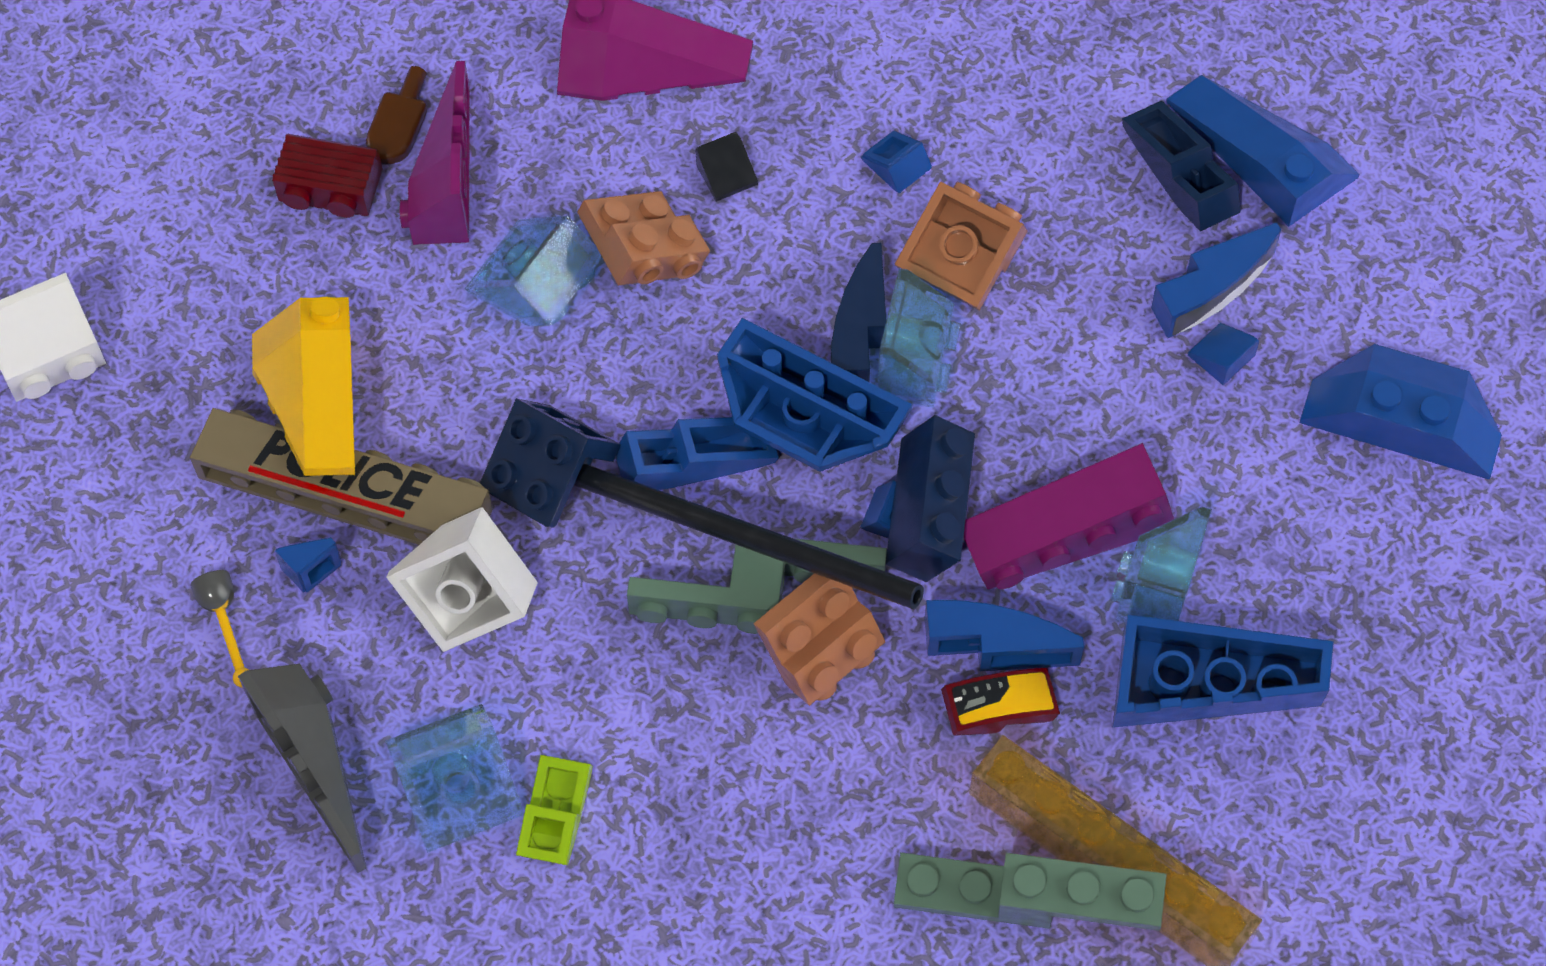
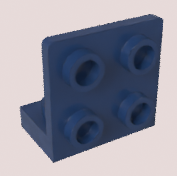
M516 398L480 484L485 489H488L489 494L545 527L554 528L558 523L583 463L591 465L593 459L614 462L621 444L551 405Z

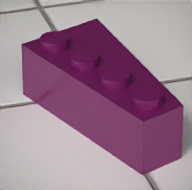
M1141 443L966 519L964 539L987 590L995 587L1007 589L1019 584L1026 577L1175 529L1177 525L1165 490L1144 444Z

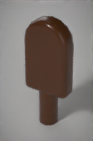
M411 66L409 68L399 95L390 92L384 93L368 130L366 146L378 149L382 164L401 162L409 155L427 113L426 103L423 100L417 99L427 75L426 71L421 67Z

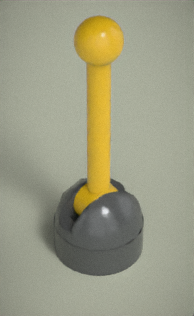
M215 570L207 572L195 578L190 586L197 603L205 610L216 612L235 669L233 682L236 686L243 688L238 675L249 669L244 667L225 610L230 606L234 598V586L228 571Z

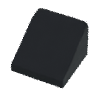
M737 132L696 148V166L716 202L758 185L757 177Z

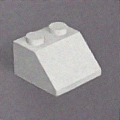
M66 273L0 300V370L16 402L25 398H39L48 393L51 387L69 379L79 380L93 374L96 368L106 364Z
M483 507L441 525L394 566L386 576L443 652L525 617L538 584L537 580Z

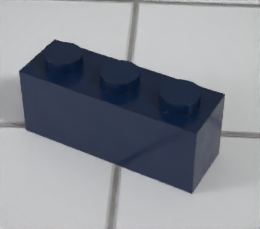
M934 415L901 438L885 565L928 582L961 561L975 433Z

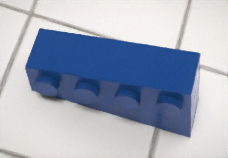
M1128 614L1122 637L1112 728L1319 707L1325 700L1330 688L1334 641Z

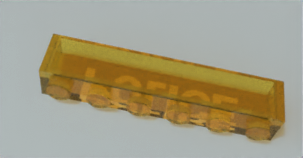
M1002 735L973 771L969 794L1059 860L1167 874L1162 924L1159 932L1206 966H1234L1254 940L1262 922L1261 918L1006 736Z

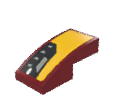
M1048 668L989 674L947 684L941 689L953 736L997 733L1006 725L1050 722L1060 714Z

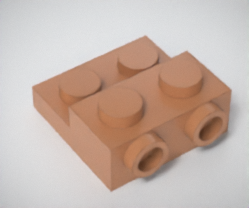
M940 181L896 260L895 266L980 311L1001 271L1006 272L1028 231L1024 224L1020 222L1022 215L1012 208L1001 203H997L995 208H992L978 201L981 194L969 186L956 182L954 187H951Z
M661 191L588 199L583 201L577 211L618 286L634 283L649 284L656 280L677 277L679 279L690 278L701 270L704 260L710 253V249L690 215L675 216Z
M815 573L753 623L784 683L809 706L816 700L821 701L830 698L836 692L837 682L854 668L860 669L868 666L874 660L875 651L885 643L871 611L858 601L852 587Z

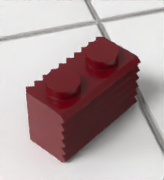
M286 134L272 181L278 200L293 209L324 208L332 214L344 218L352 217L354 214L368 216L383 168L379 151L376 148Z

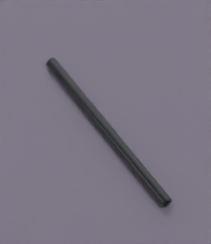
M583 463L574 483V486L911 609H916L923 598L924 588L919 583Z

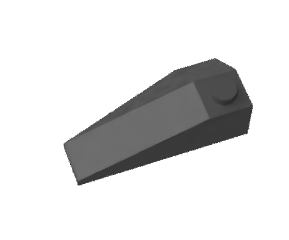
M300 663L247 670L238 675L257 719L356 872L363 871L367 867L333 721L326 705L333 701L326 685L318 674L309 678Z

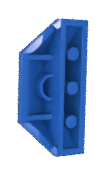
M741 318L717 354L734 427L819 472L888 447L912 410L911 403L744 318Z
M1373 344L1312 379L1299 422L1485 479H1490L1502 437L1470 371L1378 344Z

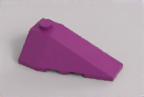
M569 0L562 29L557 95L605 101L618 99V95L645 92V95L660 93V89L683 86L695 89L746 82L753 40L632 0Z
M465 61L455 62L409 178L408 200H400L401 227L410 229L413 245L469 242L470 84Z

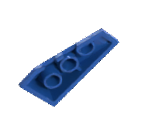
M1200 75L1166 99V103L1211 145V148L1288 227L1359 178L1360 174L1327 142L1203 75Z

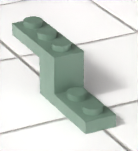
M796 539L882 571L886 570L887 548ZM735 545L730 587L629 577L627 590L629 614L637 615L640 620L649 623H662L667 618L687 620L688 624L697 628H713L718 623L737 625V628L743 632L758 634L753 623L782 600L785 576H794L795 580L803 583L814 573Z
M900 852L894 907L1047 929L1051 927L1052 917L1160 931L1167 874L1006 853L1004 866Z

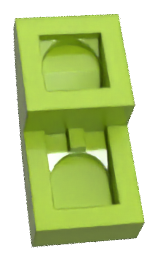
M540 755L531 802L526 804L516 851L517 856L568 866L593 769L591 764Z

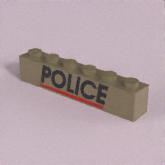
M212 408L190 456L199 479L418 545L445 523L480 507L484 508L489 517L493 510L489 490L485 489L479 482L465 477L455 480L441 476L434 469L422 464L408 466L394 462L389 456L375 450H367L365 453L354 450L355 475L304 476L285 439V432L281 423H276L275 426L257 421L250 414L236 409L226 412Z

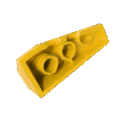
M349 297L299 298L252 334V374L257 384L262 385L268 397V405L272 413L277 414L284 428L285 439L304 476L355 475Z

